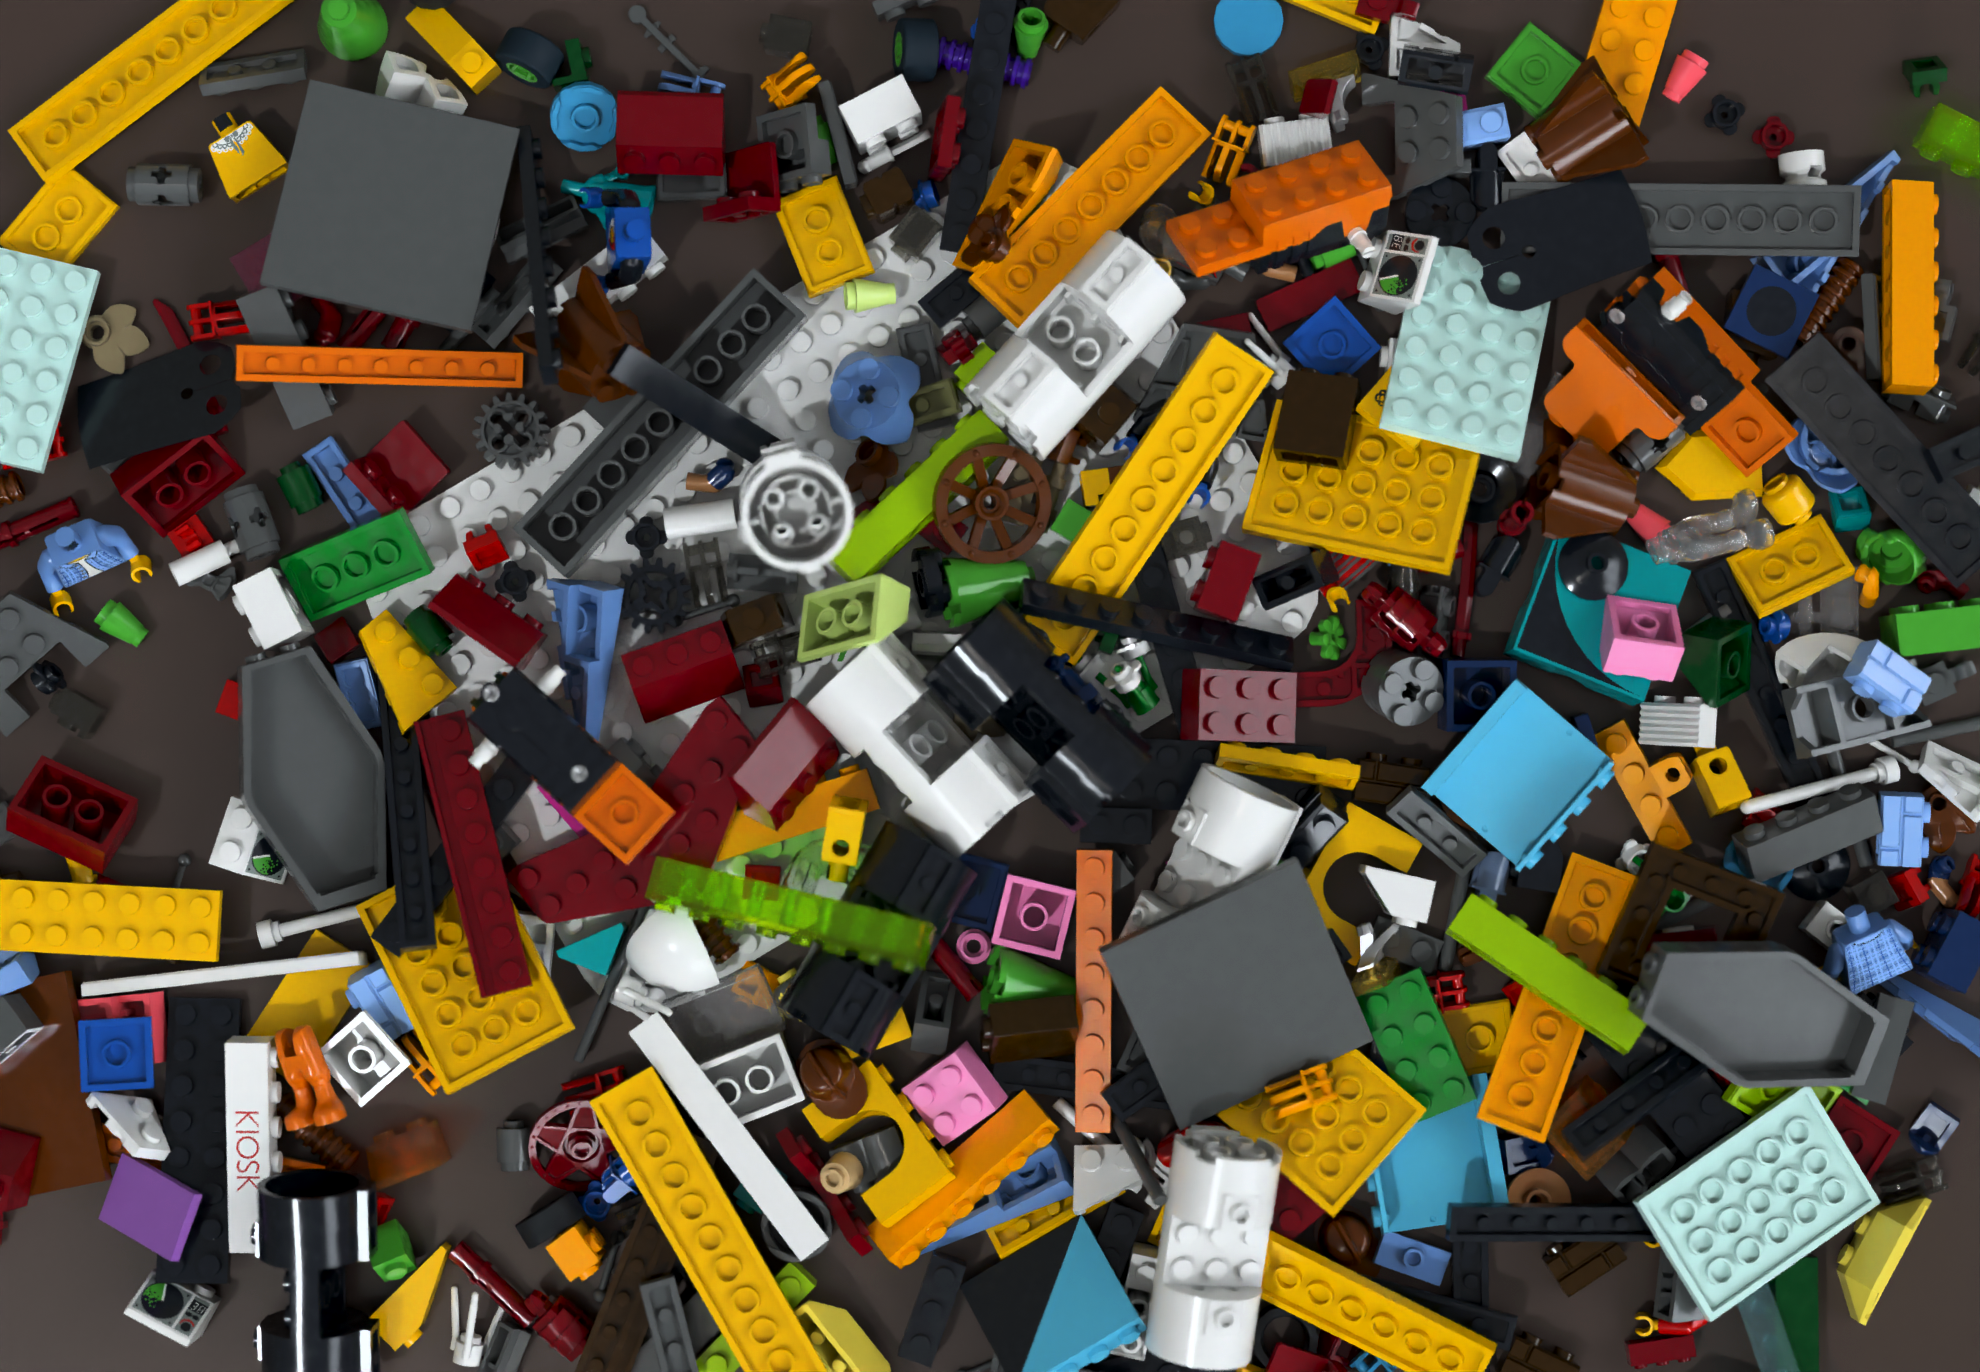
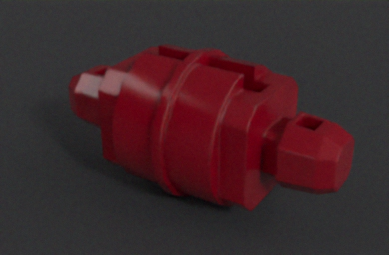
M1371 581L1361 593L1363 600L1370 607L1374 606L1377 608L1370 620L1387 634L1389 639H1393L1410 653L1420 644L1424 652L1437 658L1447 646L1445 639L1438 632L1434 633L1431 630L1438 619L1420 604V600L1414 599L1399 586L1389 595L1385 592L1386 589L1383 586Z
M534 1289L524 1300L525 1306L532 1314L539 1316L532 1327L548 1343V1347L555 1349L563 1358L566 1357L569 1361L573 1362L580 1354L582 1355L594 1321L584 1313L582 1308L579 1309L561 1294L551 1303L549 1297L541 1291Z

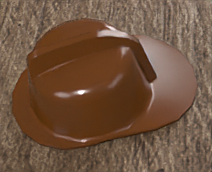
M817 1039L808 1043L800 1052L796 1061V1074L800 1084L815 1106L824 1115L833 1119H847L856 1115L864 1107L868 1096L867 1083L862 1072L848 1052L838 1042L830 1039Z
M1344 1205L1334 1218L1325 1212L1316 1220L1314 1224V1238L1323 1257L1351 1271L1373 1277L1378 1275L1382 1266L1373 1263L1372 1260L1379 1241L1367 1219L1358 1209L1350 1205Z

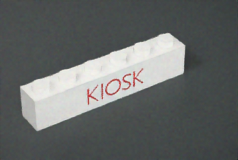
M232 1036L225 1042L229 1253H256V1245H252L250 1235L253 1223L258 1220L257 1185L261 1180L281 1173L283 1168V1154L277 1148V1138H280L282 1135V1118L277 1116V1103L281 1101L282 1086L280 1081H276V1068L280 1067V1061L277 1055L275 1036Z

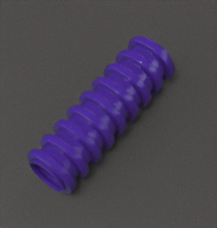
M942 36L939 39L937 68L943 65L946 66V70L950 71L951 68H955L957 73H961L963 70L967 71L968 75L973 47L968 46V42L958 44V40L953 39L950 42L947 41V37ZM1008 53L1004 81L1010 82L1009 86L1014 87L1015 84H1019L1020 89H1025L1028 86L1032 71V58H1027L1025 61L1021 60L1020 55L1013 58L1011 53Z

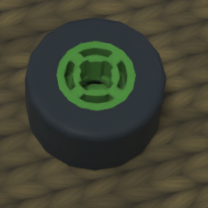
M900 18L896 23L892 48L893 69L896 77L902 74L905 81L931 82L934 79L939 60V33L933 19Z
M512 27L507 30L495 53V62L514 79L528 86L546 89L552 85V79H555L564 62V54L558 46L543 35L523 27Z

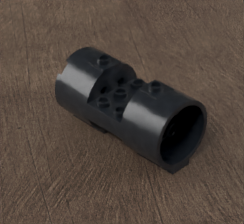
M1003 598L933 666L922 681L972 731L991 716L1037 762L1029 773V777L1023 783L1075 833L1102 811L1101 805H1106L1131 783L1152 759L1151 755L1155 750L1130 725L1131 722L1125 717L1122 709L1116 704L1111 703L1107 698L1088 711L1084 700L1077 695H1073L1062 684L1059 675L1043 665L1055 650V646L1050 642L1046 632L1036 627L1032 622L1029 623Z
M886 821L777 1004V1007L870 1061L978 874L962 863V861L933 843L924 840L899 825Z
M339 1169L293 1170L278 1173L261 1180L257 1185L258 1220L253 1223L251 1228V1243L256 1245V1257H259L262 1262L273 1267L289 1269L284 1275V1291L289 1292V1305H287L285 1310L267 1315L254 1330L253 1345L255 1348H258V1360L262 1361V1372H380L379 1319L369 1318L366 1313L360 1310L346 1307L345 1265L357 1261H369L378 1251L377 1181L366 1180L360 1174Z

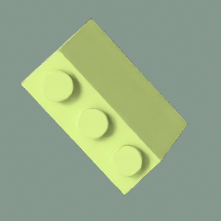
M880 573L804 595L797 661L803 663L880 642L907 622L911 588Z

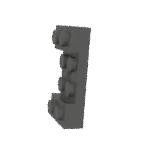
M1916 658L1906 659L1915 667L1917 666ZM1843 675L1781 690L1797 759L1811 758L1932 727L1931 720L1918 708L1913 714L1898 717L1884 714L1878 708L1880 704L1874 699L1856 694L1851 689L1853 684L1844 679ZM1858 698L1866 706V712L1863 717H1860L1855 710V703Z

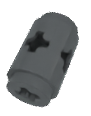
M137 163L136 166H129L127 169V198L138 205L193 206V203H201L203 198L201 168H193L192 164ZM160 168H166V171L171 174H165L164 170ZM159 195H164L166 200L168 201H164L163 197H160Z
M1680 423L1666 438L1657 440L1648 437L1639 428H1635L1618 443V446L1613 449V453L1621 465L1636 469L1639 473H1646L1682 442L1687 432L1683 429L1684 425Z
M257 484L244 485L223 495L225 500L223 508L240 554L245 555L247 562L261 560L278 553L281 550L278 544L281 542L265 495L263 491H259Z

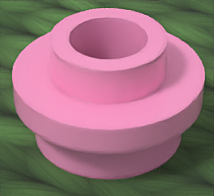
M979 929L966 930L957 939V954L966 963H981L987 959L991 952V941L988 935ZM970 940L979 941L981 948L978 952L971 953L968 951L967 943Z

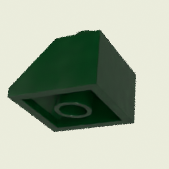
M1712 616L1682 632L1685 649L1679 663V668L1711 708H1718L1750 690L1752 622Z

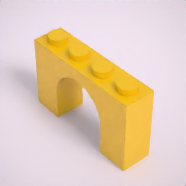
M1346 801V812L1349 822L1315 856L1309 868L1305 867L1302 870L1327 930L1333 928L1352 955V958L1346 962L1356 967L1361 958L1360 937H1358L1356 926L1334 914L1325 900L1323 883L1328 869L1337 859L1346 854L1363 852L1407 874L1423 844L1411 835Z
M868 1060L858 1067L866 1080L868 1096L864 1107L856 1115L847 1119H833L824 1115L813 1102L801 1111L820 1138L829 1144L867 1117L886 1116L898 1123L904 1137V1151L899 1164L890 1174L861 1195L878 1221L889 1229L954 1180L956 1175L951 1168L955 1163L944 1148L938 1151L933 1145L931 1139L935 1135L923 1119L919 1122L916 1121L911 1114V1111L915 1108L903 1091L897 1094L891 1086L895 1079L883 1063L877 1066L874 1062Z

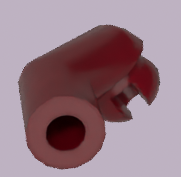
M313 298L310 302L321 316L313 337L317 344L328 346L336 341L339 336L342 315L332 301Z
M1938 568L1927 569L1916 579L1917 587L1922 593L1928 594L1932 591L1945 589L1957 600H1960L1970 589L1965 583L1956 588Z

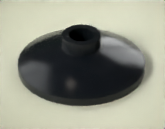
M1481 454L1465 515L1466 521L1477 524L1494 522L1499 519L1503 511L1511 508L1514 504L1517 494L1516 479L1511 468L1502 459ZM1476 483H1482L1486 487V492L1483 496H1478L1474 493V485Z
M1608 533L1571 537L1566 541L1559 553L1558 572L1564 586L1572 594L1584 600L1598 601L1606 599L1607 595H1614L1622 587L1628 574V559L1620 542ZM1593 557L1601 560L1602 567L1600 570L1592 567L1591 560Z
M1846 848L1819 858L1823 863V869L1818 873L1812 869L1814 861L1795 868L1792 878L1786 887L1794 895L1810 901L1825 900L1834 896L1843 888L1849 876L1850 859Z

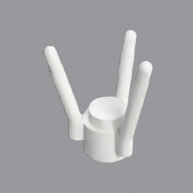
M1249 312L1250 322L1273 353L1268 356L1249 338L1244 339V344L1263 361V364L1274 371L1265 388L1271 384L1275 389L1279 390L1286 384L1289 369L1296 370V368L1289 363L1291 358L1279 348L1255 315Z
M626 973L623 975L614 994V1000L621 1002L622 1008L634 1013L643 1021L650 1017L649 1014L639 1008L643 1004L667 1016L672 1015L671 1009L647 997L650 988L644 985L653 984L644 980L637 973L634 977ZM659 983L656 984V986L675 989L674 987L665 986ZM706 989L694 992L704 994Z
M454 1285L451 1287L452 1340L450 1349L454 1350L453 1362L462 1366L478 1367L481 1364L482 1356H485L498 1321L502 1319L504 1310L499 1306L484 1341L481 1342L482 1336L474 1333L479 1294L477 1292L472 1293L466 1332L461 1333L460 1336L458 1287Z

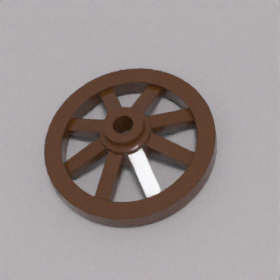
M990 442L966 448L946 464L937 479L932 499L935 525L947 545L967 559L988 564H999L1014 560L1025 554L1038 542L1048 524L1051 513V491L1046 475L1030 455L1016 447ZM989 456L1006 457L989 484L983 458ZM970 463L972 464L977 485L975 490L955 481L958 474ZM1016 463L1027 472L1031 479L1029 482L1004 490L1001 489ZM950 490L970 499L969 504L948 514ZM1035 492L1036 507L1034 516L1009 506V500ZM987 496H990L991 504L988 507H985L983 503L984 499ZM975 514L968 542L965 543L952 526ZM1004 515L1029 526L1025 533L1014 543L1011 542L1001 520V517ZM987 520L991 524L1001 549H978Z

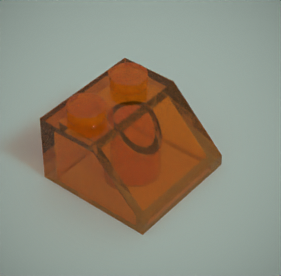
M1585 1075L1562 1093L1546 1137L1586 1181L1592 1178L1627 1142L1635 1128V1125L1631 1126L1583 1162L1560 1134L1562 1129L1607 1097L1604 1088L1600 1084L1595 1083L1588 1075Z
M424 1116L406 1123L407 1131L394 1135L391 1129L372 1137L374 1144L366 1147L371 1181H377V1191L442 1166L452 1158L437 1119L427 1122Z

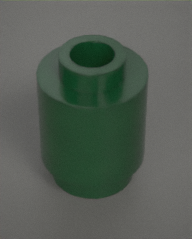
M296 461L280 469L282 476L276 480L291 509L295 508L299 516L324 504L321 498L323 492L309 464L301 466L300 462Z
M425 604L413 610L403 621L407 627L406 632L428 657L435 654L441 657L455 644L452 641L455 636L454 631L437 613L428 609Z

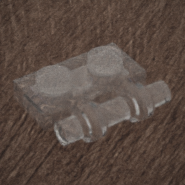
M1854 566L1855 573L1858 569V566ZM1854 575L1818 591L1820 592V612H1812V595L1798 601V612H1795V623H1798V637L1812 634V623H1820V633H1839L1859 637V583L1854 580Z

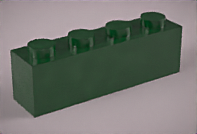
M1809 1253L1766 1283L1768 1284V1298L1763 1300V1314L1765 1319H1769V1333L1764 1334L1763 1345L1765 1354L1769 1355V1369H1765L1764 1372H1819L1818 1257Z

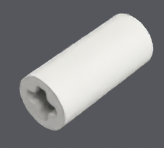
M733 498L663 508L664 525L668 540L738 529Z

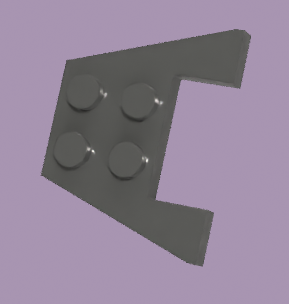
M1361 73L1362 105L1371 107L1394 104L1395 175L1386 176L1392 185L1393 197L1390 201L1398 200L1406 196L1407 192L1422 185L1427 186L1464 168L1463 98L1461 96L1437 90L1399 85L1397 80L1369 73Z
M1184 321L1136 409L1133 421L1136 422L1140 415L1165 405L1171 396V392L1175 390L1214 331L1258 360V356L1244 344V339L1249 338L1256 344L1255 334L1248 331ZM1262 391L1238 425L1237 438L1265 442L1268 429Z
M8 591L0 598V730L5 737L9 736L30 717V712L6 688L56 644L61 642L85 667L110 647L108 641L102 637L94 636L83 630L82 627L52 614L51 611L12 591Z

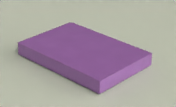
M122 1153L98 1219L167 1260L179 1261L203 1194L142 1159L133 1157L130 1153Z

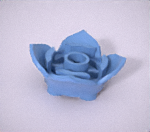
M865 351L847 355L838 365L834 373L833 384L830 388L831 398L828 414L833 431L848 440H856L861 436H867L875 442L885 445L907 442L914 425V417L909 406V400L917 393L920 386V367L906 358L895 355L876 357L870 352ZM869 389L876 390L872 394L874 398L872 403L864 401L865 393Z
M1800 418L1794 419L1790 424L1799 434L1784 447L1789 459L1796 466L1806 470L1817 485L1830 492L1841 494L1856 486L1858 481L1807 425Z

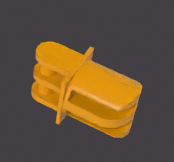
M799 52L777 73L767 76V80L760 85L762 91L766 90L770 95L769 102L775 103L779 110L795 106L801 100L808 97L806 93L822 80L820 75L809 78L816 70L812 63L797 69L808 59L804 52Z
M1224 114L1214 137L1211 138L1214 142L1201 177L1206 179L1210 177L1220 150L1223 147L1213 174V181L1219 184L1222 183L1234 154L1237 152L1226 179V186L1231 188L1232 179L1237 178L1246 153L1250 154L1249 149L1256 134L1257 126L1242 125L1243 121L1239 119L1236 122L1231 121L1229 116ZM1224 130L1232 132L1228 142L1221 140ZM1239 135L1246 137L1242 148L1235 146Z
M412 1029L413 1034L418 1038L415 1029ZM405 1033L401 1037V1041L421 1066L416 1063L399 1043H395L412 1061L408 1068L414 1073L413 1078H416L426 1091L434 1097L441 1083L424 1048L410 1034ZM427 1069L435 1076L430 1082L422 1075Z
M1326 1063L1304 1071L1300 1070V1074L1264 1087L1266 1094H1273L1300 1084L1298 1087L1270 1098L1269 1102L1272 1108L1286 1105L1304 1097L1306 1099L1274 1113L1276 1120L1311 1107L1313 1110L1317 1106L1339 1098L1338 1092L1334 1093L1331 1086L1333 1079L1328 1078L1325 1070L1328 1068ZM1315 1074L1318 1082L1308 1085L1306 1077ZM1321 1089L1324 1096L1314 1100L1311 1092Z

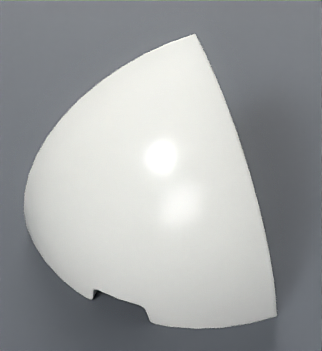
M386 50L378 74L375 95L460 115L465 112L468 104L462 93L447 78L444 80L434 79L430 74L426 73V64L406 55Z
M1813 633L1795 638L1776 651L1775 668L1779 683H1786L1789 688L1842 676L1849 662L1853 660L1852 657L1858 645L1865 641L1839 633Z
M680 897L666 904L647 918L634 932L628 942L626 960L633 970L650 984L656 986L659 983L674 987L678 992L700 991L720 984L708 952Z

